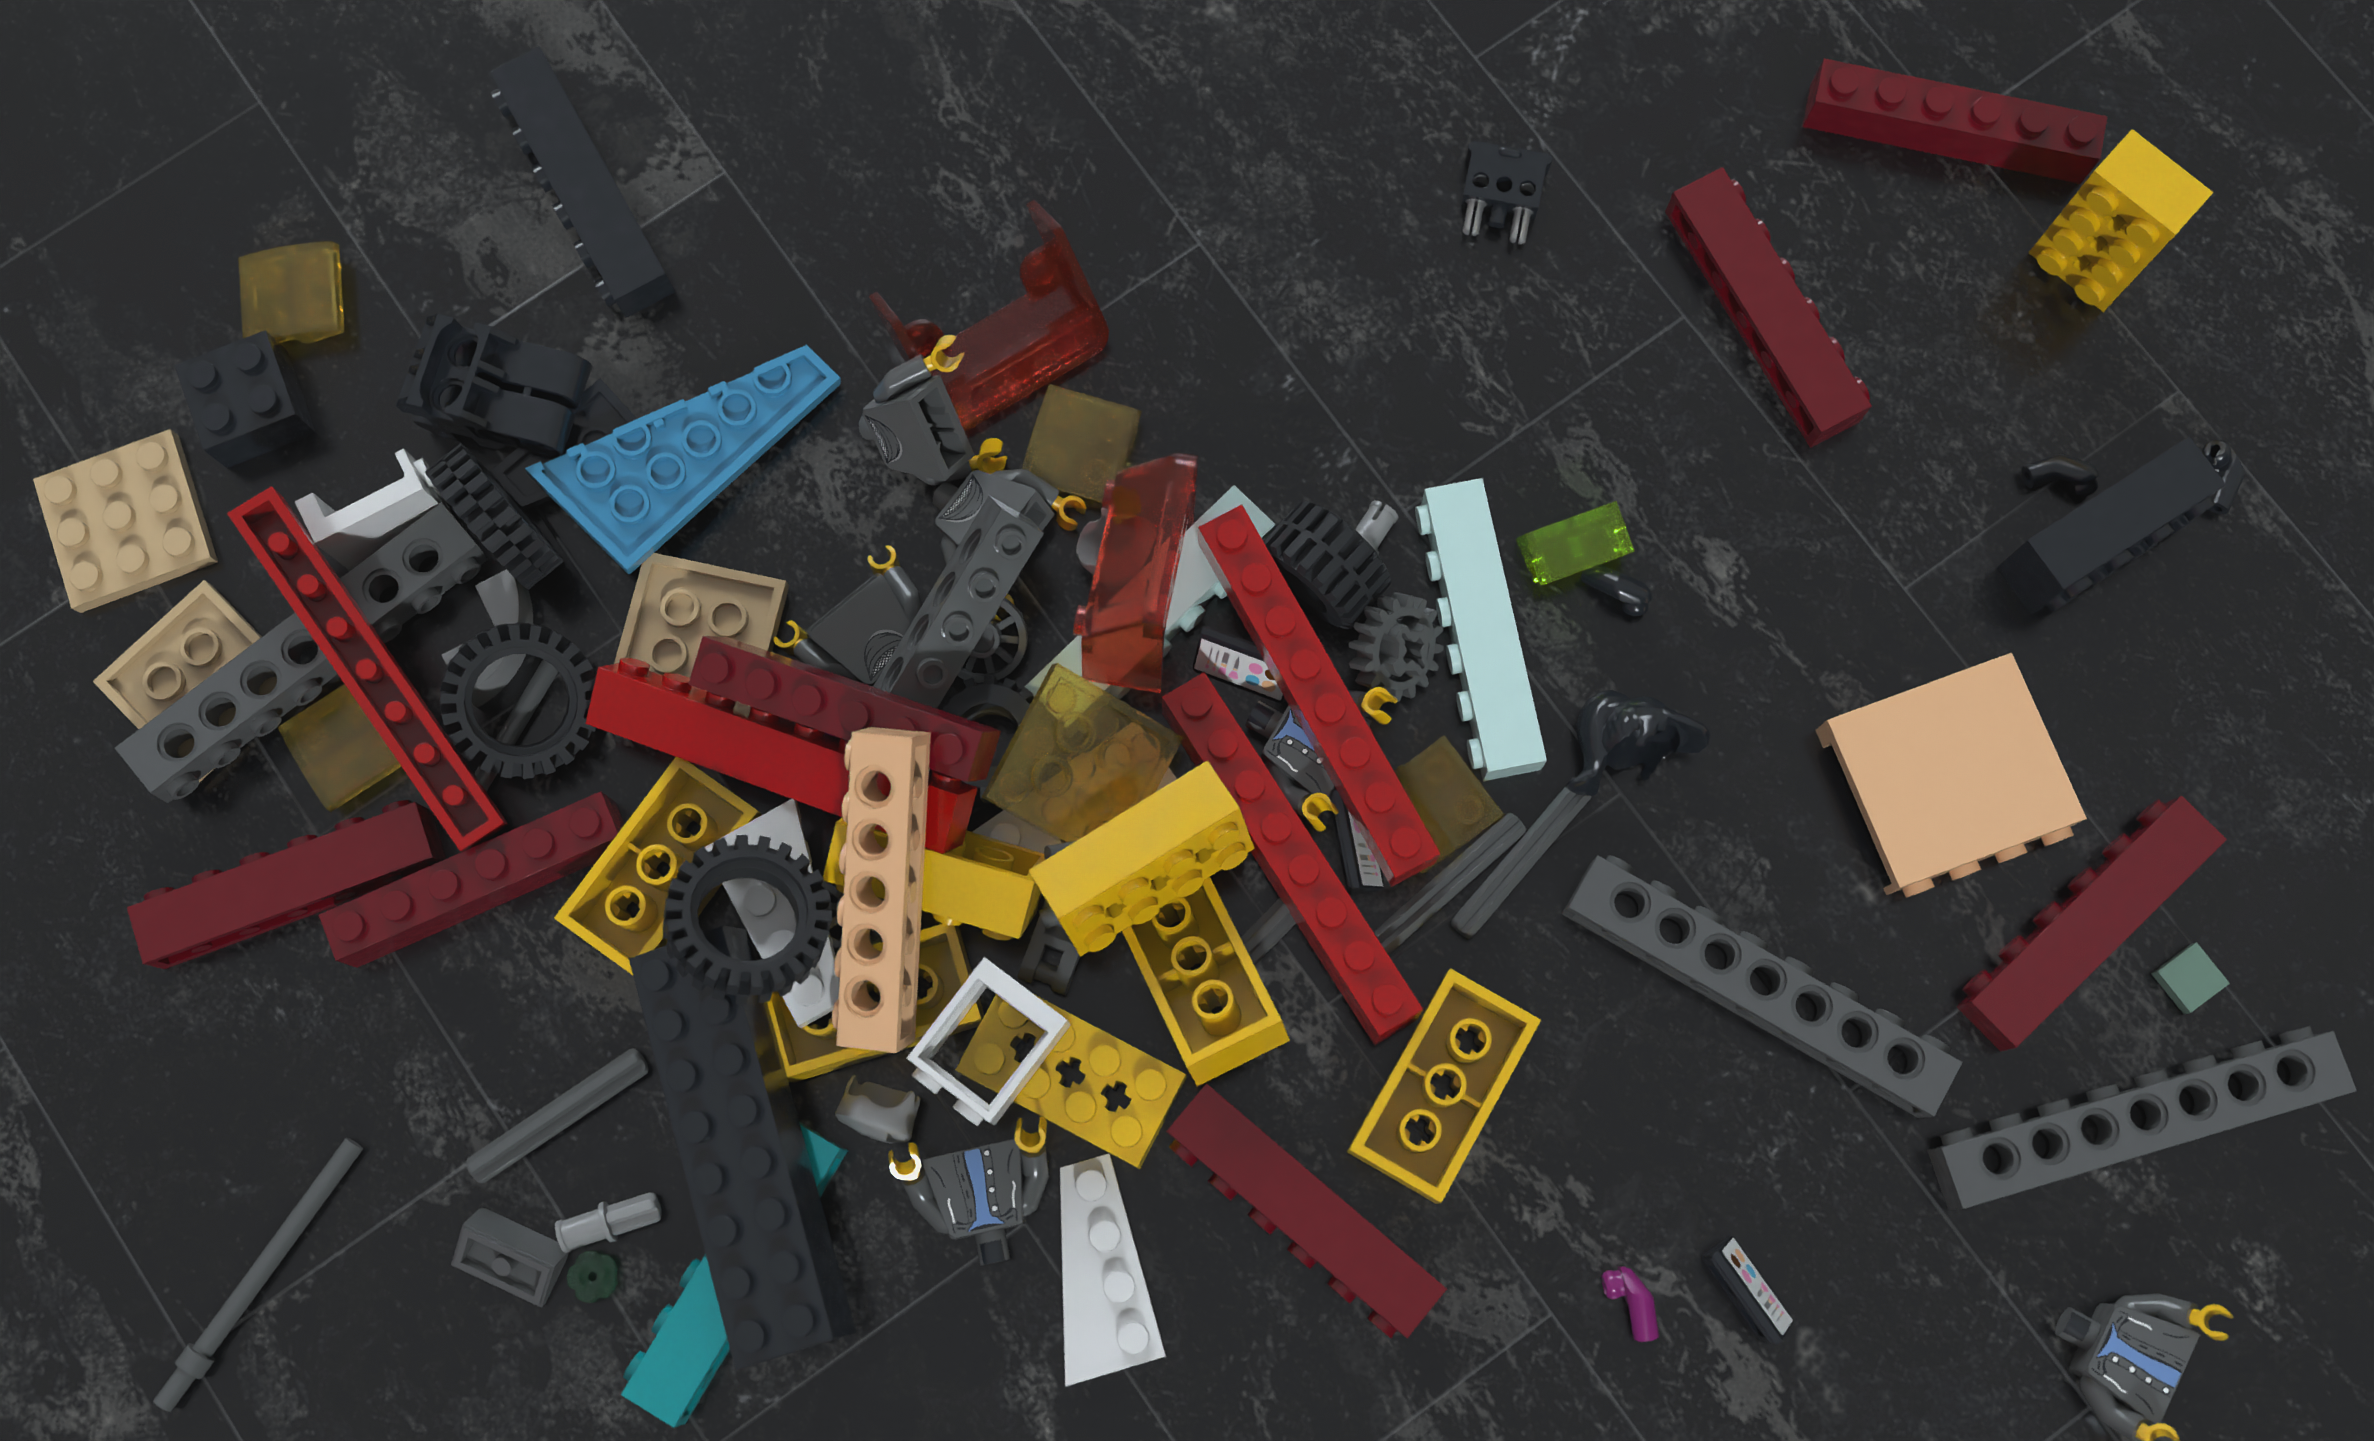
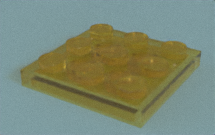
M1055 663L1048 670L988 783L982 798L1062 843L1077 841L1154 794L1184 737L1059 663Z

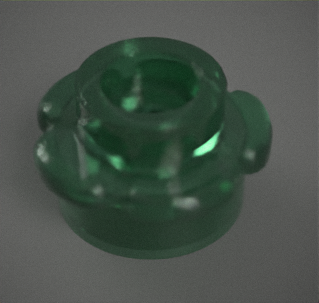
M593 1250L583 1252L576 1258V1264L572 1265L568 1270V1286L576 1291L575 1296L579 1300L586 1303H594L600 1297L607 1298L614 1292L617 1286L618 1268L616 1262L608 1254L599 1255L597 1251ZM592 1271L597 1274V1279L594 1282L588 1279V1275Z

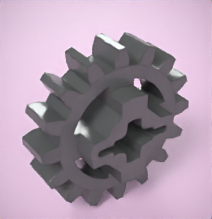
M1393 592L1391 597L1380 595L1377 598L1378 608L1371 606L1364 608L1367 618L1366 622H1355L1353 627L1360 635L1358 640L1349 642V648L1357 650V657L1353 658L1349 665L1350 668L1361 670L1355 681L1359 685L1366 686V692L1375 687H1382L1400 702L1402 696L1415 697V685L1422 687L1429 685L1426 673L1428 670H1438L1439 666L1433 661L1435 653L1442 652L1444 646L1437 644L1435 637L1443 632V626L1432 624L1438 613L1434 609L1426 608L1427 601L1425 599L1399 592Z

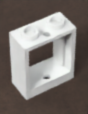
M984 957L907 1059L917 1066L912 1076L935 1094L943 1086L958 1098L953 1108L976 1126L980 1124L983 1118L995 1125L1071 1024L1067 1019ZM986 988H989L1045 1031L990 1105L931 1060Z

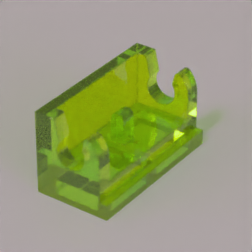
M1617 501L1516 538L1534 583L1539 581L1541 586L1635 552Z

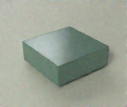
M2197 942L2188 945L2151 973L2183 1014L2193 1012L2230 984Z

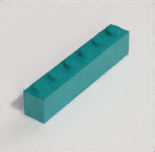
M799 1122L818 1193L821 1197L848 1150ZM706 1254L702 1261L696 1258L688 1266L679 1283V1286L684 1288V1291L674 1307L668 1304L659 1314L651 1330L652 1333L656 1334L655 1339L646 1353L639 1351L635 1355L623 1376V1379L627 1380L628 1384L621 1395L673 1428L686 1424L730 1350Z

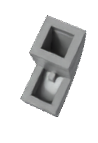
M507 569L475 585L494 626L504 623L515 624L517 622L533 624V610L529 591ZM463 644L442 654L446 665L453 659ZM512 654L502 657L487 666L478 677L473 688L472 704L478 708L496 696L515 676L526 654Z

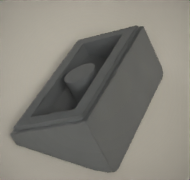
M480 1208L463 1223L451 1265L542 1308L560 1275L569 1252H563L559 1243L491 1210Z

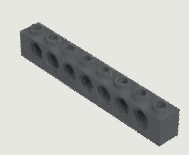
M441 502L342 576L340 580L385 644L394 639L401 632L402 625L417 613L424 614L436 607L442 599V594L455 584H463L474 578L481 570V565L488 559ZM439 557L437 565L432 570L419 572L420 564L426 558ZM392 586L399 587L398 593L393 600L386 603L379 602L380 595L385 589ZM293 613L116 746L115 749L151 794L167 803L173 799L184 798L198 787L199 779L211 770L224 767L234 761L239 756L241 747L256 736L267 735L277 728L281 723L283 715L297 705L302 706L314 700L321 693L322 686L335 677L337 672L319 646L317 655L311 662L300 664L301 654L307 648L318 645L297 614ZM270 677H277L275 688L266 695H260L261 684ZM236 707L234 719L229 724L219 727L221 714L229 708ZM194 738L192 751L187 756L178 758L180 745L184 741Z
M1597 855L1590 863L1562 913L1564 916L1917 1118L1923 1119L1935 1116L1963 1063L1949 1055L1951 1048L1947 1044L1926 1034L1919 1038L1903 1029L1905 1022L1895 1014L1880 1008L1873 1012L1857 1003L1860 997L1843 985L1832 982L1828 986L1812 977L1814 970L1805 963L1792 957H1786L1783 961L1767 951L1769 945L1759 937L1745 931H1741L1740 935L1722 926L1724 920L1715 912L1702 906H1696L1694 910L1678 901L1679 894L1671 887L1655 880L1648 884L1632 875L1634 868L1625 861L1608 855L1606 859ZM1628 894L1636 900L1638 904V914L1636 917L1626 918L1617 912L1614 904L1616 895ZM1662 919H1671L1680 925L1683 933L1680 943L1672 944L1663 939L1659 930ZM1708 944L1718 945L1725 951L1727 964L1724 969H1715L1707 963L1705 948ZM1755 969L1764 971L1771 979L1772 988L1767 996L1755 992L1750 984V975ZM1799 995L1811 998L1816 1005L1817 1013L1812 1022L1802 1019L1796 1011V1000ZM1845 1021L1855 1023L1861 1030L1862 1040L1857 1048L1849 1046L1842 1037L1841 1030ZM1892 1047L1899 1048L1906 1055L1907 1068L1903 1074L1895 1072L1888 1063V1052Z
M2307 1026L2279 1034L2282 1044L2265 1049L2262 1040L2232 1048L2230 1050L2233 1059L2216 1063L2214 1055H2209L2182 1063L2185 1073L2168 1078L2165 1069L2135 1077L2134 1080L2137 1087L2123 1092H2119L2117 1084L2088 1091L2086 1095L2089 1102L2071 1107L2068 1098L2038 1106L2040 1116L2022 1121L2020 1113L2000 1117L1989 1121L1992 1130L1973 1136L1971 1127L1943 1134L1940 1136L1943 1145L1928 1149L1927 1151L1948 1210L1965 1209L2356 1092L2357 1090L2334 1031L2313 1035L2311 1027ZM2280 1060L2290 1070V1080L2287 1085L2277 1075V1064ZM2231 1074L2235 1075L2242 1085V1094L2239 1099L2233 1097L2228 1089V1080ZM2183 1088L2188 1090L2194 1099V1108L2191 1114L2186 1113L2179 1103V1095ZM2134 1103L2139 1104L2146 1114V1122L2142 1129L2136 1127L2130 1117V1110ZM2085 1117L2092 1119L2098 1129V1136L2093 1144L2089 1143L2081 1132V1124ZM2037 1131L2043 1133L2049 1141V1152L2044 1159L2039 1157L2032 1147V1138ZM1989 1145L1994 1147L2001 1157V1166L1995 1174L1990 1172L1983 1163V1153Z

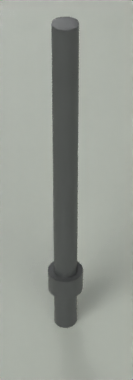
M345 1138L196 1343H189L175 1361L177 1369L153 1400L158 1407L171 1412L195 1378H203L215 1361V1358L212 1356L361 1153L363 1148L349 1138Z

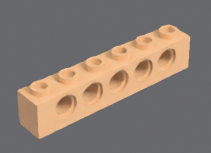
M870 727L852 732V738L846 746L845 766L850 771L849 791L843 800L842 816L844 822L847 823V841L840 854V871L845 875L844 895L841 897L837 909V921L842 926V944L835 958V974L840 978L839 998L836 1000L832 1012V1024L837 1029V1046L897 1053L915 1042L930 732ZM880 772L884 773L891 782V792L888 797L883 795L877 786V777ZM877 824L882 826L888 834L889 842L886 849L881 847L875 839L874 831ZM873 877L880 879L885 886L886 896L884 900L879 899L873 892ZM871 929L877 931L882 937V952L875 949L870 942L869 933ZM868 981L873 982L878 987L881 995L880 1003L874 1001L867 992Z

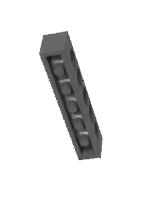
M990 495L988 496L873 687L936 709L938 708L1044 534L1030 518Z

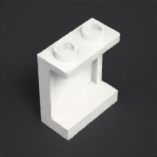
M404 448L395 452L404 472V477L337 512L314 493L295 501L314 543L348 570H352L442 502L452 514L445 499L427 477L425 471L430 467L424 458L415 460Z

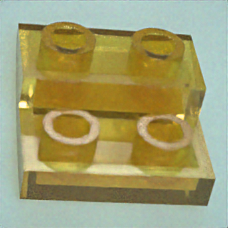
M333 241L295 244L239 257L243 338L266 330L279 343L296 339L309 344L345 332L339 244Z
M1049 384L1032 432L1022 469L1029 470L1060 491L1113 505L1126 458L1130 457L1142 410Z
M345 684L278 727L305 778L330 813L401 767Z
M1445 735L1407 764H1401L1394 770L1441 853L1435 864L1420 871L1422 874L1505 816L1504 812Z

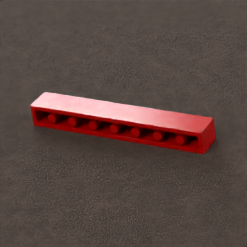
M271 486L228 512L227 515L459 851L463 852L475 847L509 825L284 497Z
M1241 504L1199 526L1198 542L1200 548L1390 886L1392 887L1435 864L1441 854L1244 506Z
M621 658L619 663L598 667L585 724L843 817L842 805L844 797L849 791L850 771L845 766V750L849 742L848 740L834 737L814 728L688 685L689 677L675 673L660 675L649 671L650 665L638 659ZM929 770L926 848L943 854L963 845L978 787L943 773ZM880 772L877 777V786L880 792L888 797L891 792V782L884 773ZM876 825V830L887 833L882 826Z
M1203 672L1162 696L1163 716L1195 766L1198 767L1208 760L1239 806L1255 848L1250 852L1282 902L1289 909L1291 916L1375 1046L1418 1020L1423 1011L1422 1006L1206 673Z

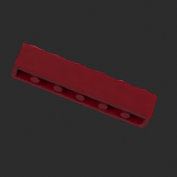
M1823 59L1810 85L1802 127L2081 184L2101 158L2108 116Z
M1721 167L1674 191L1665 210L1666 215L1809 447L1811 448L1859 423L1872 407L1869 402V391L1865 383L1859 377H1854L1847 367L1840 343L1834 337H1829L1822 327L1815 303L1809 297L1802 295L1795 283V275L1790 263L1783 257L1779 258L1770 243V234L1766 225L1761 219H1755L1746 205V196L1738 181L1735 179L1731 180L1724 168Z
M702 636L688 683L690 686L848 741L852 738V732L870 727L930 732L929 769L966 782L986 780L1001 733L1000 730L729 637Z
M600 791L319 914L335 961L358 968L596 863L625 825L616 802Z
M2182 795L2165 804L2158 799L2149 805L2136 818L2141 826L2130 837L2125 833L2118 836L2102 851V854L2107 859L2095 871L2088 867L2069 883L2067 888L2072 894L2061 905L2056 901L2047 905L2033 919V922L2038 927L2026 939L2018 935L1998 953L1997 956L2002 962L1991 973L1984 969L1964 986L1962 990L1968 996L1957 1008L2000 1051L2018 1047L2227 840Z
M411 800L396 801L382 808L383 814L366 820L363 817L350 818L336 824L334 832L317 837V835L301 836L289 841L287 849L270 855L269 852L251 854L242 858L239 861L240 866L224 872L218 869L205 871L191 878L192 884L178 889L164 887L146 893L143 896L144 901L127 907L142 963L161 969L170 968L349 902L445 860L446 856L432 811L417 802L412 803Z
M1207 1083L1167 1130V1133L1174 1139L1169 1148L1191 1167L1197 1160L1203 1163L1213 1172L1212 1176L1208 1179L1211 1185L1230 1201L1236 1194H1239L1253 1207L1247 1215L1270 1235L1278 1228L1290 1238L1292 1243L1287 1247V1250L1309 1269L1317 1262L1333 1275L1326 1284L1348 1303L1351 1304L1357 1296L1369 1306L1372 1312L1368 1315L1367 1319L1390 1339L1397 1331L1403 1337L1408 1338L1447 1290V1288Z

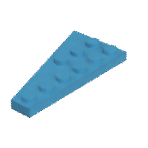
M805 345L755 367L754 371L728 383H725V381L709 387L706 393L684 401V399L613 429V433L585 446L583 443L567 449V453L544 464L540 461L526 467L525 470L630 575L841 384V380L808 345Z

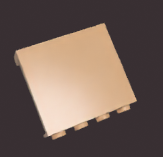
M2012 653L1828 719L1815 730L1823 748L1833 746L1892 883L1884 888L1886 895L1903 890L1906 898L1934 888L1935 886L1931 878L1948 872L1952 881L1980 871L1981 867L1978 861L1995 855L1998 864L2028 853L2024 844L2039 838L2042 839L2044 846L2057 843L2074 836L2071 826L2087 819Z

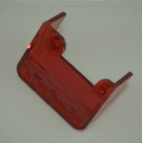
M1035 200L1026 204L1044 241V245L1030 252L1020 266V280L1027 294L957 334L953 344L946 349H942V352L951 358L958 356L960 353H965L955 370L951 372H941L938 369L931 371L933 376H941L964 431L979 425L1094 357L1103 350L1109 338V328L1062 226ZM878 292L869 296L904 362L920 354L924 358L931 355L939 339L944 336L941 329L934 322L919 319L903 326L900 319Z
M1178 452L1119 470L1115 480H1106L1102 508L1109 510L1087 606L1078 605L1073 635L1082 636V680L1161 693L1164 635L1185 533L1195 523L1199 456Z

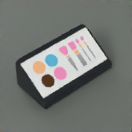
M1203 626L1193 661V670L1196 673L1202 674L1205 672L1207 677L1277 703L1284 701L1283 693L1253 642L1209 626Z
M1333 790L1330 800L1339 812L1336 815L1331 811L1346 891L1350 896L1380 891L1384 888L1382 870L1338 791Z
M1733 1236L1727 1237L1703 1254L1702 1260L1760 1342L1777 1345L1783 1340L1793 1325V1319L1736 1238Z

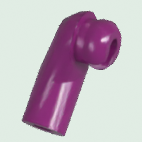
M1618 1266L1616 1271H1605L1602 1275L1604 1293L1612 1300L1624 1297L1629 1306L1633 1339L1639 1342L1657 1339L1659 1332L1652 1293L1630 1268Z

